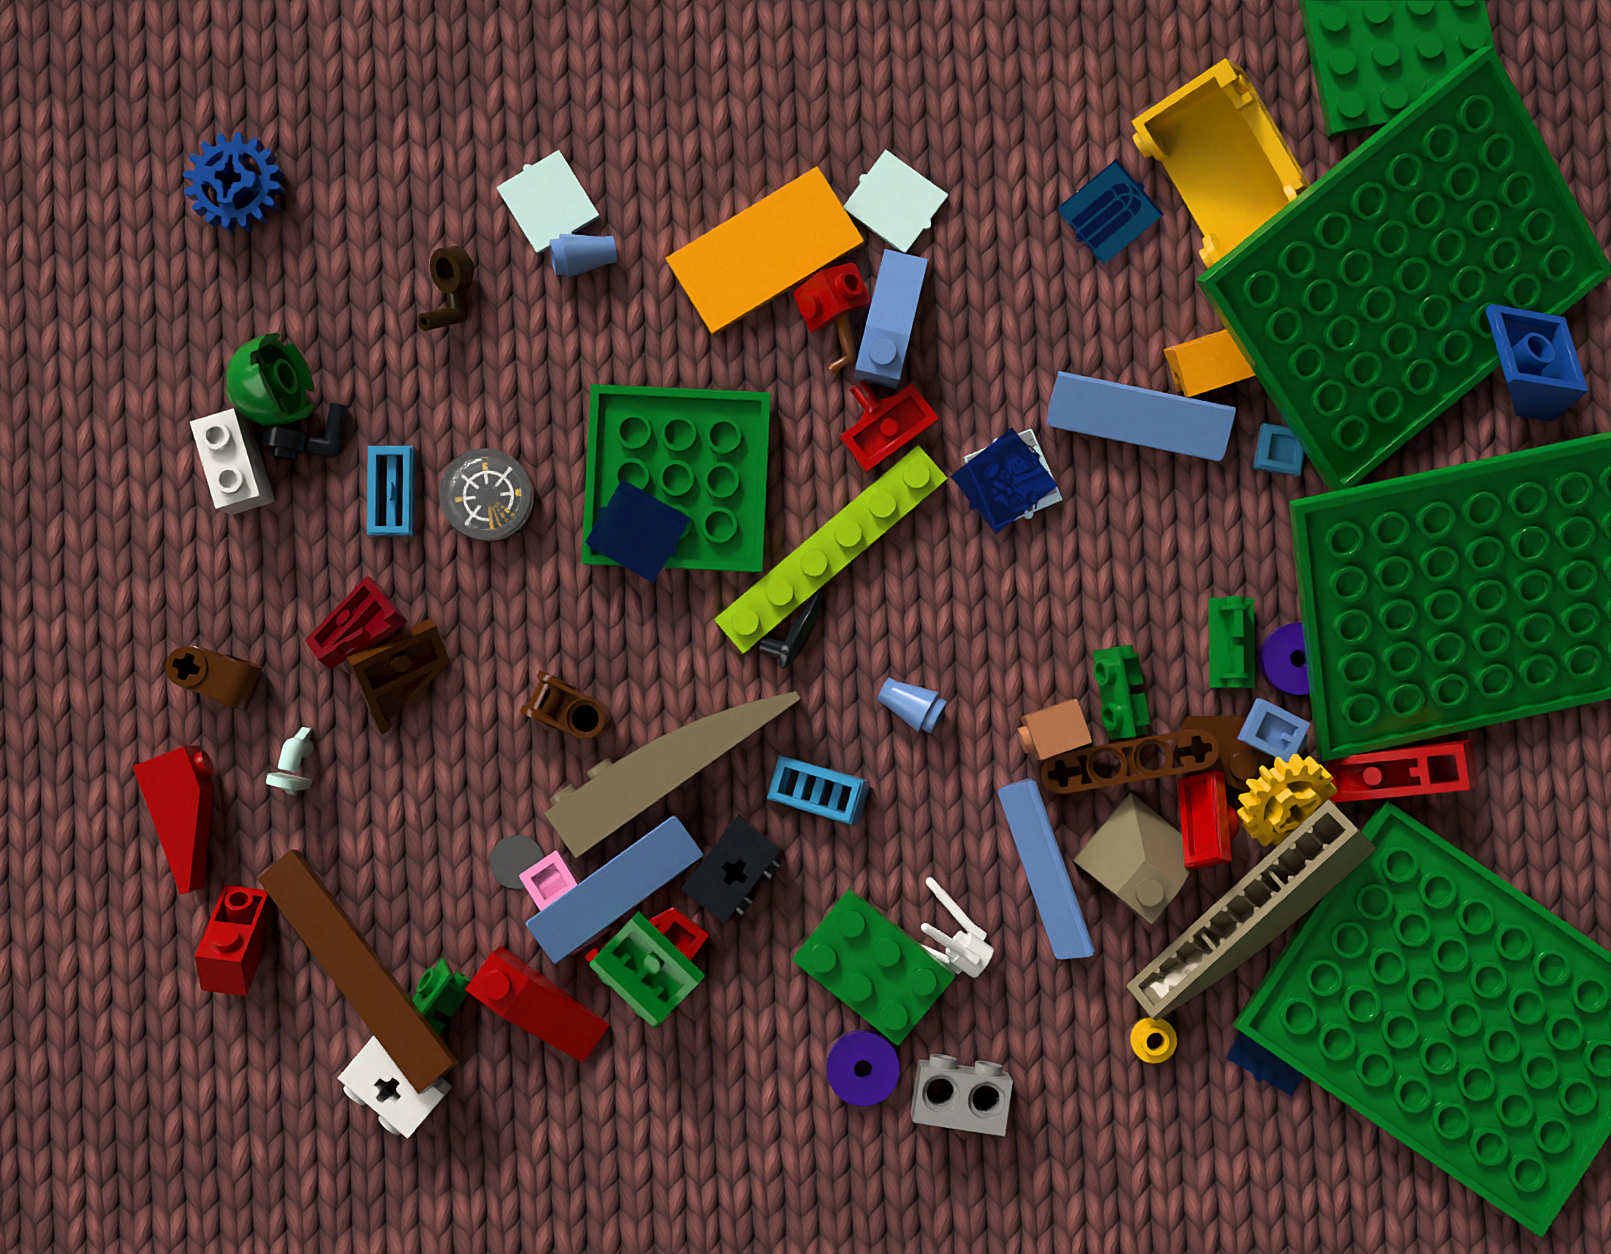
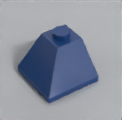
M1490 304L1486 308L1516 416L1553 422L1589 392L1565 317Z

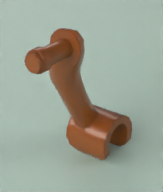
M849 311L836 320L840 343L845 355L829 365L828 368L832 374L838 373L841 368L850 362L855 365L857 361V350Z

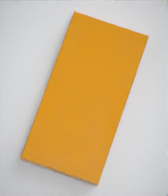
M816 166L665 259L713 337L863 246L864 240L819 167Z

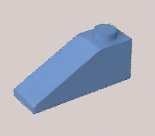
M887 249L884 250L855 367V380L862 381L865 379L868 383L897 389L928 259Z

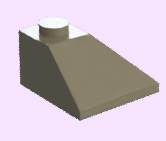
M1129 792L1072 860L1141 919L1150 924H1153L1181 890L1191 870L1184 868L1182 834L1132 792Z

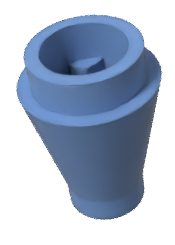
M560 234L559 238L549 240L555 276L565 274L568 279L606 264L617 263L616 246L613 236Z
M890 677L884 683L877 698V702L888 707L917 732L920 733L924 730L930 734L936 729L948 704L947 701L939 698V692L898 682Z

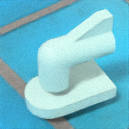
M302 727L294 738H290L284 743L278 764L279 769L298 773L301 758L308 757L313 752V743L310 741L313 729ZM281 772L268 773L266 779L267 784L281 787L287 794L295 796L297 790L311 789L313 781Z

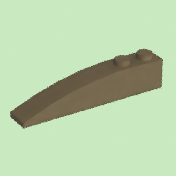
M794 691L745 703L701 718L665 734L614 764L608 757L587 772L591 780L578 790L570 784L551 797L549 800L554 807L544 814L576 859L798 702L801 698Z
M1328 799L1126 985L1150 1017L1157 1021L1207 989L1274 940L1310 910L1377 848Z

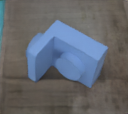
M1256 698L1237 739L1271 756V759L1274 761L1276 757L1280 756L1285 763H1288L1292 754L1300 756L1308 740L1306 732L1310 723L1264 699Z

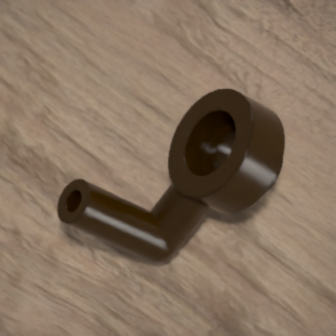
M459 246L439 248L431 256L430 272L438 289L446 293L448 307L419 314L418 324L423 331L459 324L467 318L464 290L468 289L473 281V261L467 252Z

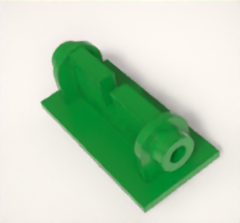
M1245 596L1208 598L1209 688H1255L1254 598H1245Z
M1133 644L1093 651L1095 662L1093 672L1095 680L1099 685L1102 703L1101 720L1106 728L1107 739L1128 738L1148 734L1146 725L1151 724L1145 693L1131 695L1129 686L1143 684L1139 653H1134Z
M444 958L440 959L434 969L429 968L424 972L417 984V993L412 999L438 1035L445 1027V1022L433 1016L434 1013L438 1010L452 1017L469 994L465 989L471 982L469 977L459 971L452 975Z

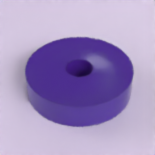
M1302 623L1286 624L1274 629L1263 641L1259 652V666L1265 680L1277 691L1289 695L1310 693ZM1294 651H1299L1303 656V663L1298 668L1293 666L1290 661V656Z
M871 1030L848 1032L833 1044L827 1057V1077L831 1088L842 1100L852 1105L870 1106L877 1104L892 1093L898 1082L900 1066L897 1053L892 1044L877 1032ZM866 1060L871 1064L872 1067L868 1074L859 1075L855 1072L854 1066L858 1061Z

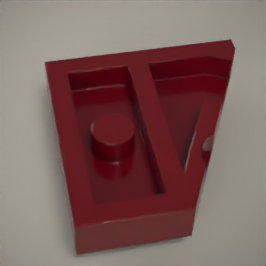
M367 575L305 641L316 658L328 668L333 669L346 661L347 657L366 649L401 628L408 620L383 588Z

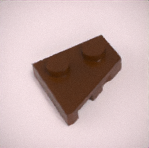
M1248 715L1186 716L1180 731L1194 728L1204 729L1213 734L1219 744V755L1216 762L1210 767L1198 771L1201 773L1211 770L1224 772L1225 785L1242 793H1249L1251 788L1246 784L1247 779L1258 780L1261 777L1259 767L1262 765L1267 767L1271 756L1237 739ZM1200 736L1191 737L1192 744L1190 746L1177 748L1178 738H1176L1171 748L1173 759L1182 763L1179 756L1193 755L1196 762H1202L1205 760L1204 754L1211 751V744L1203 743Z

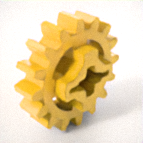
M1292 754L1289 762L1285 763L1279 756L1275 758L1274 768L1268 770L1263 765L1259 767L1261 777L1258 780L1247 779L1246 784L1251 790L1249 793L1239 795L1238 799L1244 807L1237 810V815L1243 820L1242 826L1253 839L1256 838L1264 847L1271 842L1277 847L1328 799L1336 806L1329 797L1337 793V788L1331 783L1333 777L1312 757L1308 756L1303 761L1298 754Z

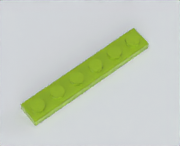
M917 445L717 616L714 621L738 649L745 654L947 481L948 478L925 451Z

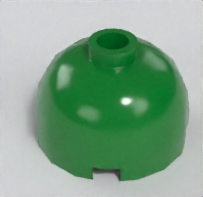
M278 333L266 334L243 344L229 360L226 372V392L230 402L249 421L267 427L286 425L305 419L313 410L314 402L307 404L306 390H314L313 379L308 365L293 343L284 345L280 340H277L282 336Z

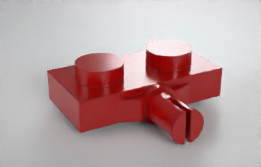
M864 379L858 383V386H853L849 391L854 395L865 412L858 423L841 434L839 439L865 474H867L938 422L939 418L913 383L895 396L879 400Z

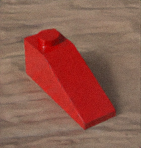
M1472 740L1365 752L1324 761L1325 769L1333 777L1331 783L1337 788V793L1329 797L1334 803L1465 791L1479 785Z
M199 745L183 746L132 766L180 895L204 888L214 796V785L211 779L214 776V767L210 757L205 751L200 750Z
M501 945L491 952L465 989V991L501 1017L584 1063L610 1026L607 1021Z

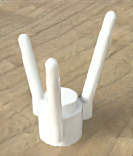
M929 877L926 879L927 886L963 926L967 934L959 931L953 938H950L928 923H923L921 930L947 947L945 952L947 955L927 946H922L955 973L959 974L961 971H964L972 978H975L989 963L994 948L984 942L987 933L974 925L945 890L933 878Z

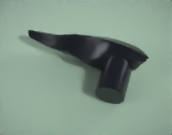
M818 590L811 598L799 619L790 627L785 642L764 636L759 653L780 659L779 665L782 669L793 663L802 651L815 625L823 592Z

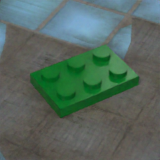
M850 887L792 957L794 963L897 1046L900 1045L955 978V972Z

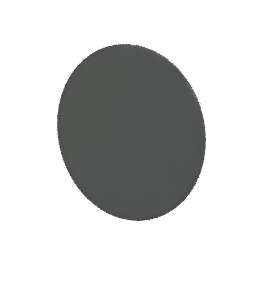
M512 835L502 839L494 847L490 857V867L493 876L500 884L511 889H523L526 887L519 875L544 859L539 845L531 838L523 835Z

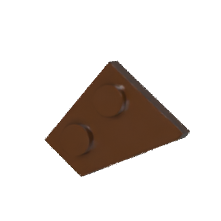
M430 618L347 657L375 727L381 735L388 732L393 726L390 719L405 702L413 704L424 692L426 684L431 679L436 678L450 663L437 626Z

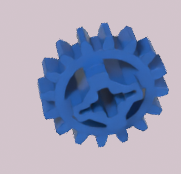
M236 132L233 141L229 142L222 133L217 134L218 145L212 147L206 141L201 142L202 149L205 152L202 157L190 154L189 159L196 167L194 171L188 170L183 172V176L193 183V186L186 188L184 193L188 198L196 201L191 208L200 217L206 215L205 221L212 227L216 228L222 222V227L227 232L234 233L237 223H239L243 229L251 232L252 220L257 218L263 224H267L268 219L264 212L268 208L279 211L280 206L273 198L274 195L285 194L286 189L275 180L285 176V173L279 165H273L278 158L270 149L263 151L264 145L257 138L254 137L247 143V139L243 134ZM250 159L258 163L262 176L252 172V165L249 163ZM208 190H212L217 194V201L220 203V207L213 204Z

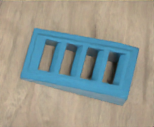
M779 755L767 799L849 825H856L861 819L870 781ZM792 769L799 771L793 796L785 794ZM814 775L817 777L810 801L803 798L809 777ZM830 780L834 782L828 806L821 804L827 782ZM849 786L852 789L846 810H840L839 807L845 787Z

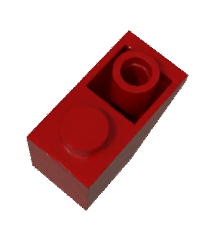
M224 885L195 954L202 991L240 996L248 995L262 956L270 900L266 890Z

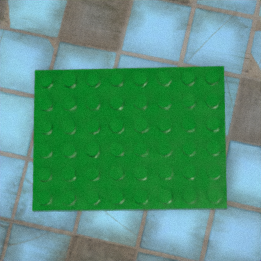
M1481 46L1195 281L1329 491L1333 492L1354 486L1501 365L1486 313V308L1490 304L1560 316L1611 274V265L1494 47Z
M1611 431L1288 501L1316 755L1322 762L1611 699Z
M1382 800L1361 831L1377 849L1308 910L1232 1026L1542 1238L1611 1133V953L1389 801Z

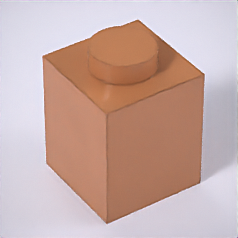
M1070 699L1020 717L1023 727L1017 728V733L1025 754L1033 752L1036 760H1043L1092 743L1077 699Z

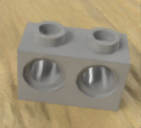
M930 1054V1060L918 1059L911 1106L913 1123L1005 1136L1013 1080L1008 1072L1002 1071V1065L993 1062L975 1061V1067L957 1065V1058L942 1054ZM936 1079L949 1081L951 1083L950 1093L942 1099L931 1098L927 1094V1088L932 1081ZM981 1086H991L996 1089L994 1101L987 1106H979L972 1101L974 1092Z

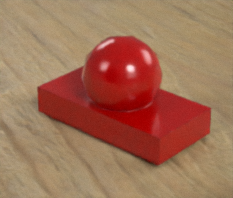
M1211 770L1178 779L1184 868L1197 870L1232 862L1230 842L1235 839L1239 832L1240 819L1237 811L1227 804L1224 772Z

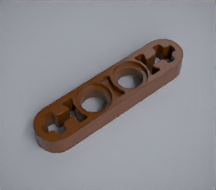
M1194 728L1071 750L1049 757L1043 764L1041 777L1044 785L1050 791L1057 794H1067L1206 769L1216 762L1219 755V744L1216 737L1209 731ZM1200 736L1203 743L1211 744V751L1204 754V761L1196 762L1193 755L1179 756L1183 766L1172 767L1173 752L1167 742L1168 740L1178 738L1177 748L1190 746L1192 744L1191 737ZM1157 744L1164 749L1166 761L1160 769L1148 770L1141 765L1139 753L1145 745ZM1111 752L1119 758L1121 768L1116 776L1103 778L1095 772L1094 760L1100 753ZM1087 755L1086 769L1092 782L1082 783L1083 774L1069 777L1068 785L1061 786L1058 779L1050 778L1049 771L1056 769V761L1064 760L1066 767H1076L1081 765L1077 756Z

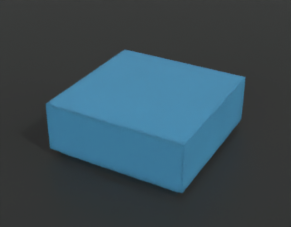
M1266 423L1260 425L1253 469L1295 477L1301 475L1305 452L1289 427Z

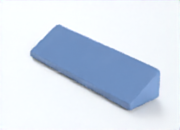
M1058 371L1048 405L1047 425L1213 461H1222L1226 452L1236 407Z
M1026 778L999 788L998 795L1054 956L1062 960L1094 955L1093 952L1095 950L1036 781Z
M673 815L533 916L525 925L551 961L556 965L698 862L704 855L677 816Z

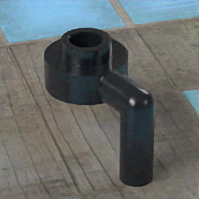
M330 403L324 438L310 436L309 434L289 429L264 427L261 445L270 448V457L283 460L297 461L298 454H313L329 458L337 457L341 452L348 406Z

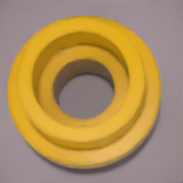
M1146 1017L1137 1022L1133 1027L1130 1043L1134 1053L1141 1060L1155 1064L1164 1062L1172 1056L1176 1049L1177 1037L1175 1030L1166 1020L1160 1018L1155 1021L1151 1017ZM1152 1033H1159L1162 1037L1160 1046L1154 1049L1147 1046V1038Z

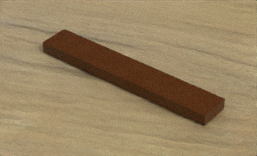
M289 850L257 879L418 1095L428 1091L459 1063L298 850Z

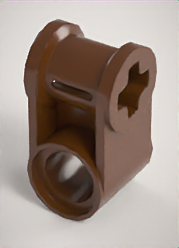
M189 646L180 647L172 651L166 659L165 665L166 674L174 684L208 696L209 699L245 711L248 709L263 667L241 658L223 655L203 647ZM187 660H194V664L200 667L198 674H191V670L185 667Z
M539 670L537 674L539 679L537 687L528 705H522L521 713L581 739H597L606 734L612 719L611 712L604 703L576 690V687ZM592 706L598 713L599 721L593 730L585 732L578 724V715L583 708Z

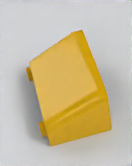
M1227 58L1131 121L1137 130V133L1133 135V140L1139 151L1145 158L1153 155L1156 160L1162 162L1205 236L1202 239L1204 248L1199 250V253L1208 269L1311 186L1250 79L1237 63Z

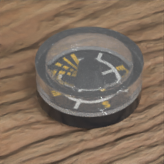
M480 448L460 455L448 466L440 483L439 499L445 517L458 531L478 541L498 542L514 536L528 523L535 506V489L528 472L513 457L496 449Z

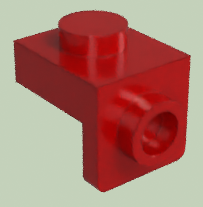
M855 263L823 269L793 292L799 311L810 333L823 330L848 311L863 308L871 303V298Z

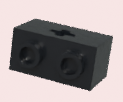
M738 814L681 890L724 923L731 915L739 919L755 899L749 891L757 880L761 878L767 883L783 862L776 856L780 852L781 846ZM741 859L746 863L743 872L747 877L744 880L736 877L731 882L725 878L728 869L724 863L728 861L731 864H735Z

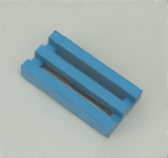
M368 446L367 535L370 537H415L416 448L414 446ZM380 456H387L386 526H379ZM398 456H403L402 526H397Z

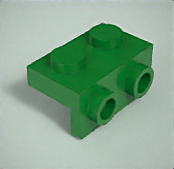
M639 911L589 963L601 981L607 986L612 987L632 1007L633 1011L640 1018L645 1019L653 1028H657L705 976Z

